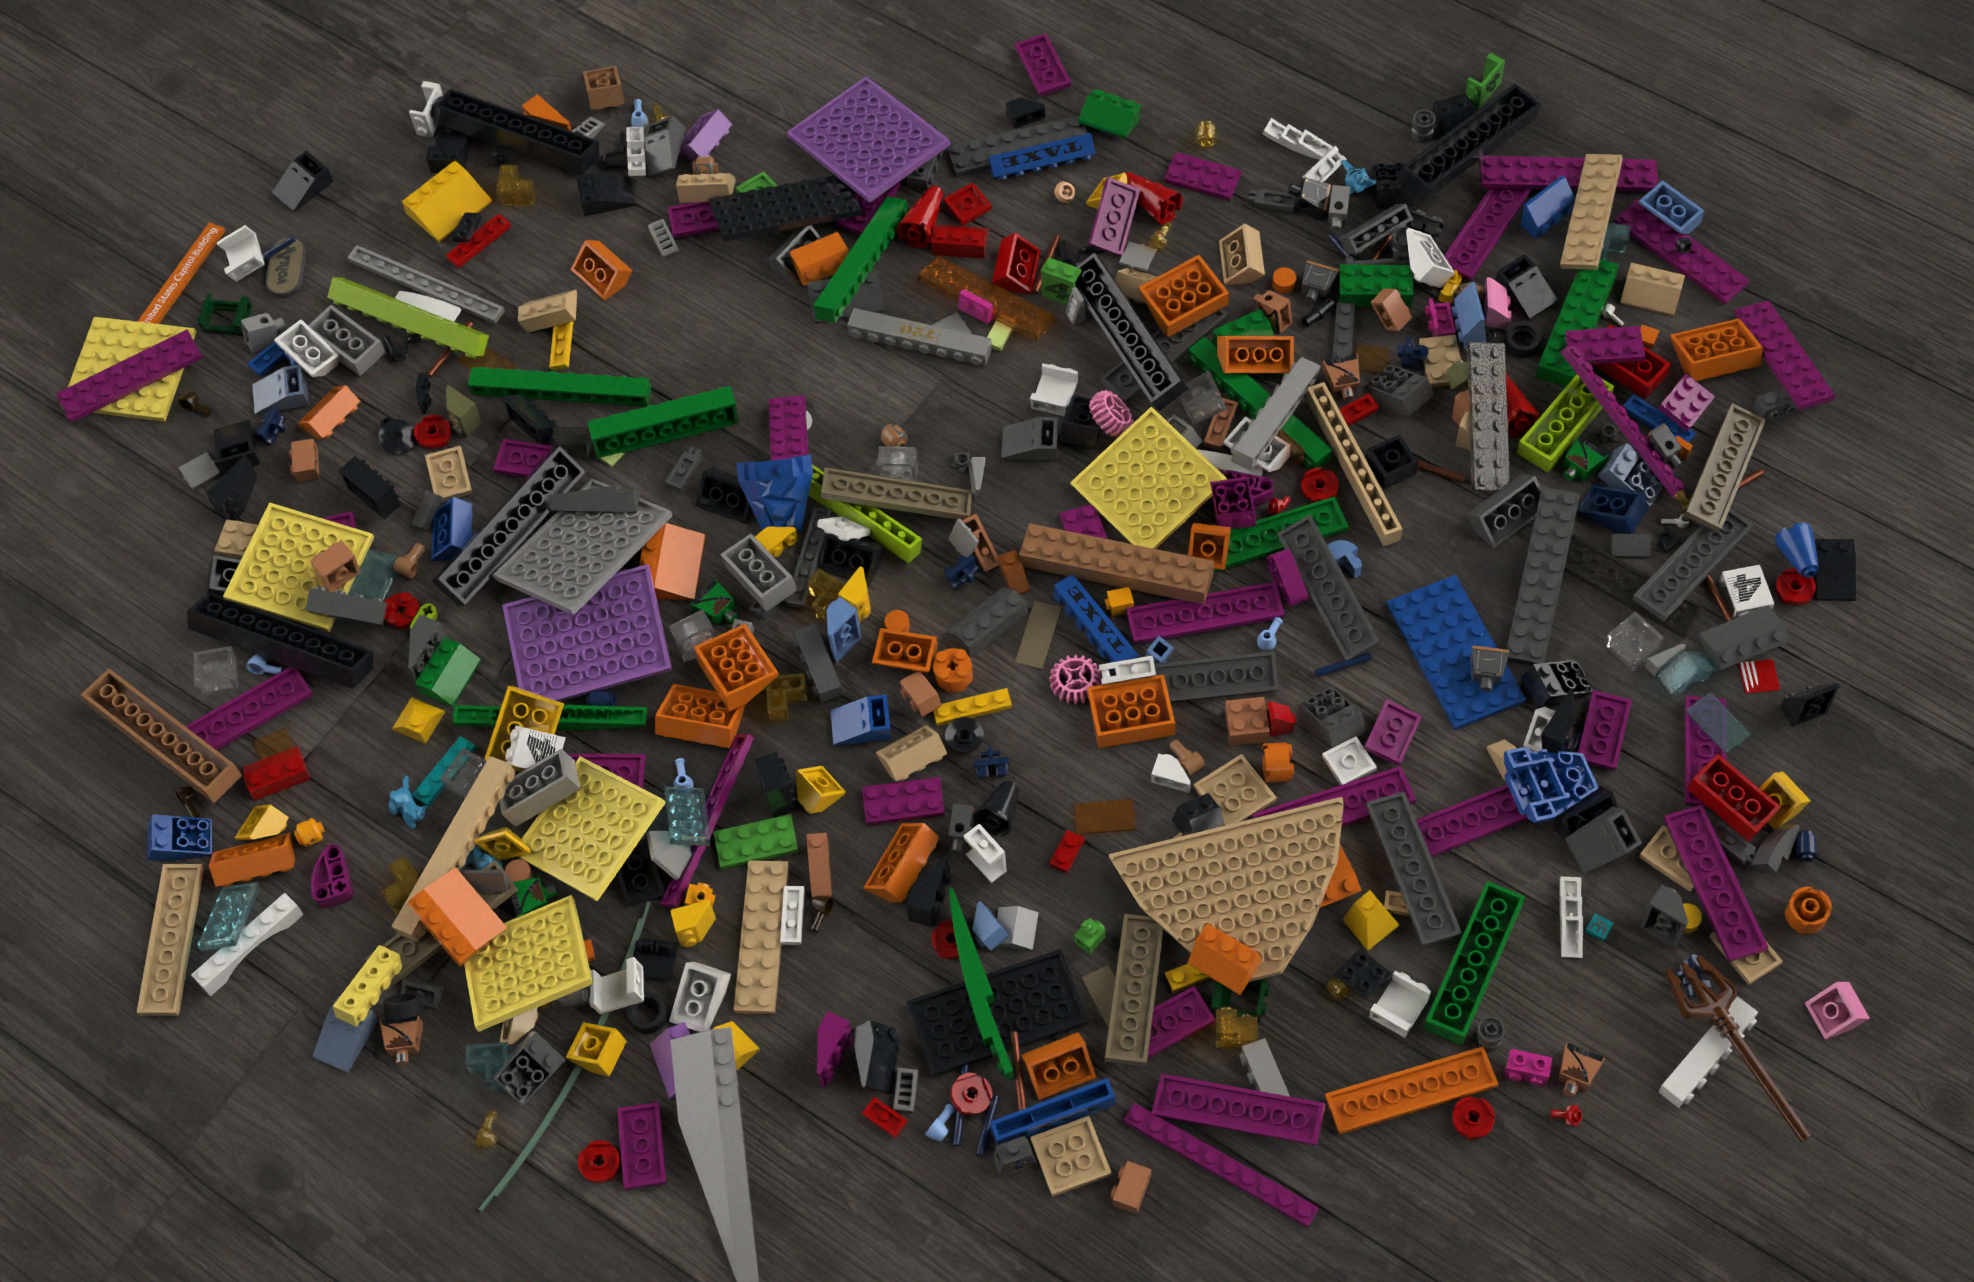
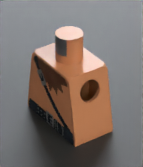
M1271 290L1263 295L1256 294L1252 302L1257 305L1258 309L1262 310L1269 320L1271 327L1281 334L1293 323L1291 304L1288 298Z
M1358 354L1323 361L1321 368L1333 393L1341 391L1343 400L1354 398L1352 389L1358 388L1360 384Z
M419 1015L399 1020H380L386 1052L390 1057H396V1065H407L408 1055L419 1052L423 1021Z
M1567 1042L1563 1051L1558 1080L1565 1083L1563 1093L1567 1096L1575 1097L1577 1089L1587 1091L1599 1072L1605 1057Z

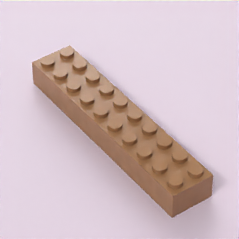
M1030 523L1019 553V559L1025 568L1064 576L1073 574L1078 579L1122 588L1130 587L1131 590L1205 605L1214 573V563L1211 560Z
M111 669L106 670L81 694L90 708L212 803H215L242 777L234 763Z

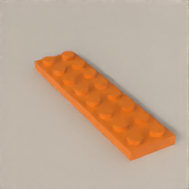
M1482 1046L1325 1093V1099L1337 1132L1340 1135L1498 1087L1499 1084L1485 1049Z

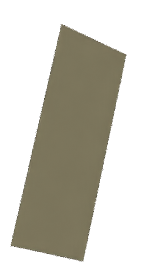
M1034 601L1015 663L1043 669L1062 607Z
M1107 965L1081 978L1109 1029L1116 977L1110 966Z

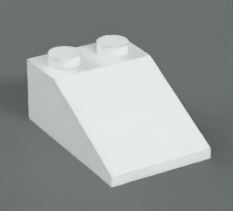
M1408 228L1406 230L1410 268L1415 274L1414 278L1419 283L1423 282L1430 286L1441 288L1455 272L1430 235Z
M697 962L686 963L669 1022L675 1024L685 1022L687 1028L698 1032L709 1030L725 996L731 974Z

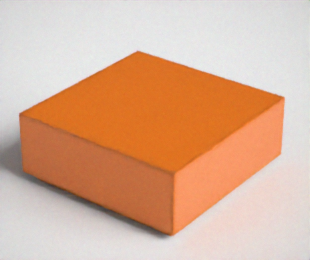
M1641 325L1643 345L1653 348L1659 330Z

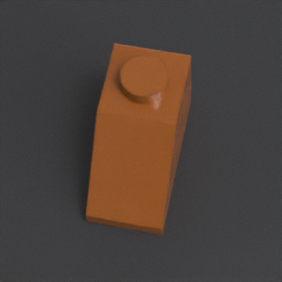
M1016 550L999 555V569L1007 587L1016 590L1020 595L1030 592L1023 565Z

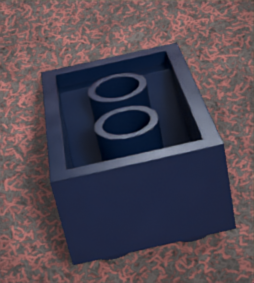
M1593 484L1578 506L1576 513L1613 532L1633 534L1649 508L1643 492Z

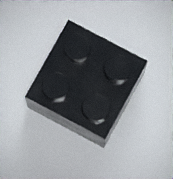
M1397 435L1367 449L1366 461L1383 489L1417 475L1418 461L1401 435Z

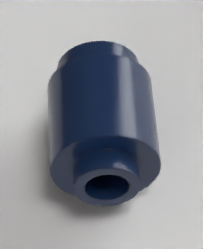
M591 691L590 695H587L586 704L587 706H615L616 696L615 693H610V691Z
M1809 830L1798 832L1795 839L1796 857L1803 862H1811L1817 857L1816 836H1814V832Z

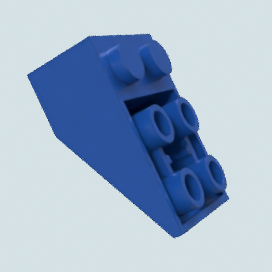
M887 694L867 696L830 710L834 746L892 739Z
M152 814L148 823L147 860L174 861L212 855V819Z

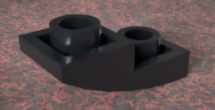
M419 372L416 382V398L422 414H426L427 409L432 404V398L428 393L431 383L426 373Z

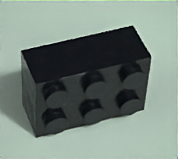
M354 456L339 469L347 489L384 520L401 506L398 500L399 495L394 491L395 486L388 479L385 481L382 475L376 469L372 470L364 459L360 460Z
M774 752L754 759L761 786L773 818L796 811L794 803L797 800L783 757L779 758L778 753Z

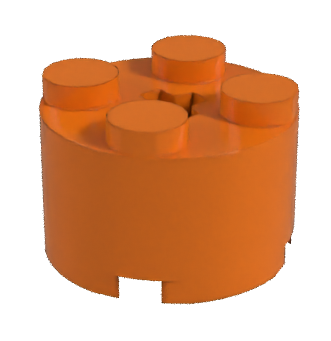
M950 648L936 654L933 662L936 684L948 693L964 691L973 679L972 662L966 651Z
M1287 742L1262 744V751L1264 750L1265 753L1262 756L1265 783L1289 782L1292 780L1294 766L1289 761L1292 756V744H1287Z
M1802 887L1796 890L1785 908L1787 923L1800 935L1813 934L1820 931L1831 913L1832 905L1829 897L1821 890L1812 889L1813 887Z

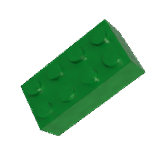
M1340 264L1339 303H1353L1355 307H1373L1371 301L1384 288L1396 289L1400 293L1404 304L1412 308L1413 271L1410 265Z

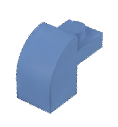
M1338 540L1328 544L1339 567L1344 565L1353 578L1361 575L1362 562L1357 557L1358 548L1353 543Z
M1158 636L1148 648L1144 657L1153 656L1154 664L1166 663L1175 648Z

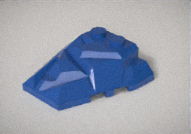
M811 454L792 456V458L736 463L738 482L762 531L766 527H794L796 531H801L813 475Z
M1528 747L1506 750L1504 752V765L1507 769L1505 781L1520 814L1527 815L1528 819L1534 823L1554 819L1599 788L1583 753L1566 751L1548 753L1547 749H1541L1538 752L1529 751Z

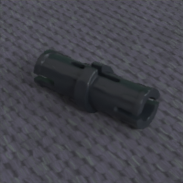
M1327 298L1320 305L1314 306L1310 313L1301 318L1303 325L1310 327L1318 319L1324 318V315L1335 307L1334 301L1331 298Z

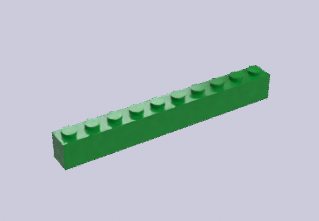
M892 197L885 199L814 303L815 319L836 323L838 318L842 316L844 309L850 304L852 297L857 294L859 287L865 282L867 275L872 271L873 266L879 261L881 254L887 249L889 242L894 238L900 221L909 211L906 200Z
M1205 337L1188 349V361L1190 364L1201 370L1205 377H1209L1217 388H1221L1228 398L1238 402L1239 407L1243 411H1247L1255 420L1259 409L1265 407L1266 400L1271 395L1246 373H1224L1217 355V347ZM1293 414L1277 434L1279 438L1291 444L1290 452L1295 457H1299L1307 468H1322L1332 459V449Z
M472 367L468 382L471 395L504 397L523 395L526 399L645 407L649 405L652 390L649 378L618 377L588 373L574 374L571 372L557 373L554 371L540 372L537 370L525 371Z

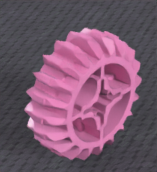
M1104 390L1098 392L1089 401L1090 413L1093 415L1092 418L1095 419L1096 424L1106 434L1109 433L1112 437L1118 438L1134 422L1126 403L1117 394H1113L1112 391Z
M1076 654L1074 658H1070L1067 655L1066 660L1061 658L1059 660L1060 664L1055 663L1054 669H1051V676L1049 677L1050 687L1054 690V695L1059 696L1060 701L1066 699L1067 704L1070 701H1074L1075 705L1077 701H1081L1084 704L1085 699L1089 700L1087 687L1101 685V671L1097 669L1096 663H1092L1091 658L1085 660L1084 655L1081 658H1078ZM1086 673H1087V674L1090 676V678H1091V681H1090V682H1087V681H1086V678H1085V674H1086ZM1061 677L1065 678V686L1060 681Z

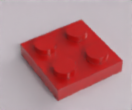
M973 182L943 198L944 204L963 226L992 210L990 202Z

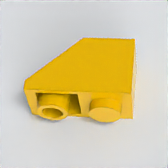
M766 527L755 538L774 558H777L787 547L795 544L798 535L794 527Z

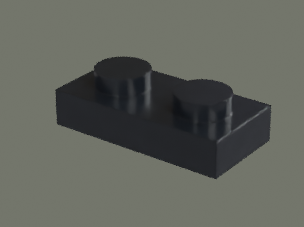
M464 213L451 236L453 242L469 243L482 220L480 213Z

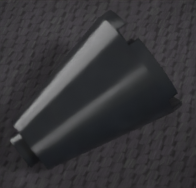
M1012 781L1002 782L976 810L974 820L977 819L978 824L987 833L995 836L998 833H1003L1002 836H1006L1012 829L1019 795L1017 785Z

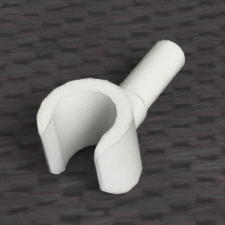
M1607 304L1602 312L1603 317L1613 319L1622 327L1624 323L1613 314L1615 307Z
M1681 514L1678 519H1661V524H1677L1681 529L1687 527L1689 522H1684L1688 520V517L1684 516V514Z

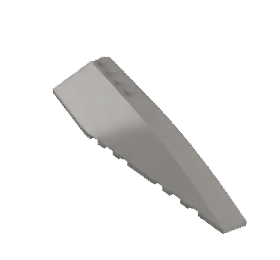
M731 1027L712 1029L670 1040L678 1122L736 1282H759Z

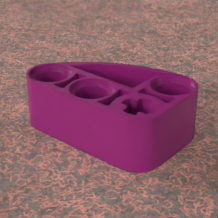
M1226 470L1222 473L1227 479L1249 478L1255 507L1268 502L1273 497L1274 482L1270 478L1233 470Z
M1287 548L1267 556L1265 559L1274 582L1277 583L1278 590L1286 603L1291 607L1307 601L1308 593L1291 551Z
M330 844L323 850L315 864L311 879L312 896L318 906L324 909L346 903L354 896L346 857L341 848L336 844ZM327 894L325 898L320 899L322 895Z

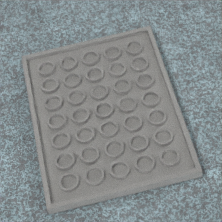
M591 478L579 491L608 487L609 485ZM641 498L639 499L636 512L559 510L493 576L495 580L574 615L673 515L670 510Z

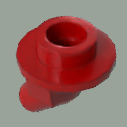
M1284 496L1282 500L1272 498L1268 503L1269 513L1272 516L1279 514L1291 501L1290 497Z
M1577 1105L1567 1106V1111L1552 1109L1550 1113L1551 1118L1566 1119V1124L1577 1126L1582 1120V1112Z

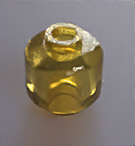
M1211 121L1200 122L1195 128L1196 143L1203 148H1211L1218 141L1217 126Z

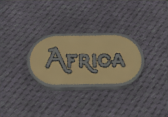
M289 237L279 239L273 244L271 248H273L274 246H276L277 244L281 243ZM295 238L296 242L269 258L266 286L276 297L291 296L302 285L306 248L298 238Z

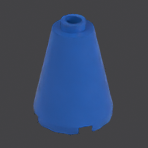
M1807 523L1792 524L1793 528L1788 530L1786 527L1783 528L1775 537L1776 546L1802 577L1814 576L1819 566L1813 529Z

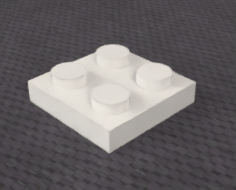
M844 516L819 519L817 527L824 529L825 533L837 535L838 539L843 541L869 536L871 530Z
M1356 736L1322 753L1323 760L1340 785L1359 780L1377 769V766L1366 750L1363 749L1364 747Z

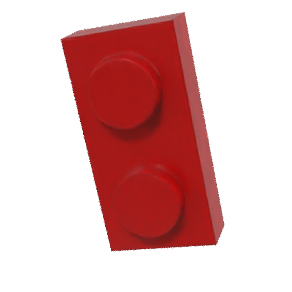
M1368 393L1340 408L1339 411L1347 426H1350L1377 412L1379 406Z
M1066 830L1050 861V866L1068 874L1085 841V837Z
M875 1097L862 1112L863 1117L895 1139L908 1123L906 1118Z

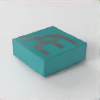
M1595 913L1585 932L1604 942L1613 926V922Z

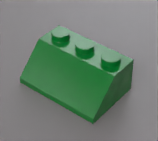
M1093 89L1086 98L1078 123L1126 138L1139 122L1141 104L1120 98L1117 95L1105 93L1102 90Z
M1258 309L1213 330L1212 343L1217 347V336H1274L1269 320L1262 310Z
M443 637L415 682L420 694L453 707L479 666L481 659L462 644Z

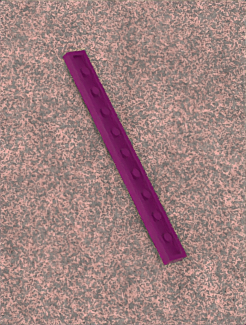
M1574 346L1565 347L1560 353L1671 496L1676 499L1687 493L1684 489V484L1672 474L1671 467L1662 461L1660 453L1651 447L1649 439L1642 435L1638 430V425L1633 420H1630L1625 408L1616 402L1614 394L1606 389L1603 380L1595 375L1592 371V366L1581 357L1582 354L1579 349Z
M750 734L735 736L690 836L692 855L678 880L671 878L660 905L664 908H678L683 900L684 893L690 884L694 871L698 867V862L706 849V844L713 833L714 826L721 815L731 788L736 782L739 770L743 766L744 759L751 748L754 737Z
M1136 1103L1132 1105L1124 1118L1125 1124L1309 1228L1319 1210V1207L1159 1116L1152 1114V1112Z

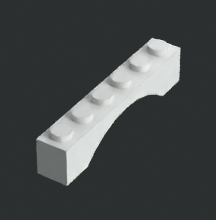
M284 893L191 974L192 977L212 996L227 982L234 969L249 952L270 936L289 928L304 914L297 904Z

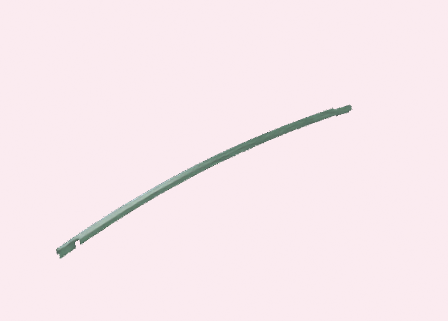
M647 902L643 918L638 920L621 971L627 969V959L634 956L636 950L635 942L641 936L650 902ZM610 1012L603 1013L597 1025L604 1026ZM575 1066L561 1093L529 1143L503 1179L480 1206L479 1210L481 1212L492 1201L494 1195L496 1197L500 1195L531 1153L567 1097L582 1067Z

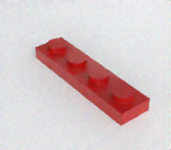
M498 213L474 232L469 243L462 242L446 255L447 259L459 269L511 228L510 222Z

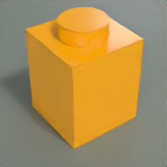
M1130 587L1107 591V599H1104L1106 610H1110L1112 617L1127 614L1126 608L1134 607Z

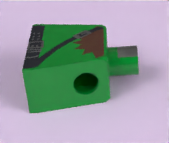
M1578 436L1564 459L1563 467L1566 469L1563 473L1564 478L1572 481L1577 477L1582 481H1586L1603 468L1608 454L1581 436Z
M716 579L690 603L694 614L715 625H719L724 620L732 624L738 617L734 612L736 608L734 599Z
M532 878L513 882L518 891L511 898L516 915L520 917L548 905L547 899L557 896L558 893L555 884L543 887L540 878Z

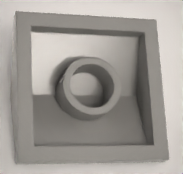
M1020 906L999 907L997 920L1008 932L1009 936L999 943L997 947L1033 951L1039 912Z

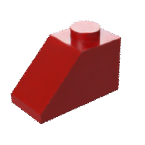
M1271 701L1267 702L1266 711L1270 737L1293 733L1296 717L1294 713H1291L1290 707Z

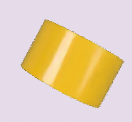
M1685 903L1683 906L1688 924L1684 933H1692L1700 925L1702 914L1695 905Z

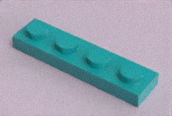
M460 736L414 791L412 797L429 807L475 752L476 746Z

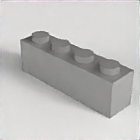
M1264 1038L1242 1046L1239 1057L1242 1065L1248 1068L1249 1073H1247L1250 1084H1254L1257 1091L1290 1097L1266 1039Z

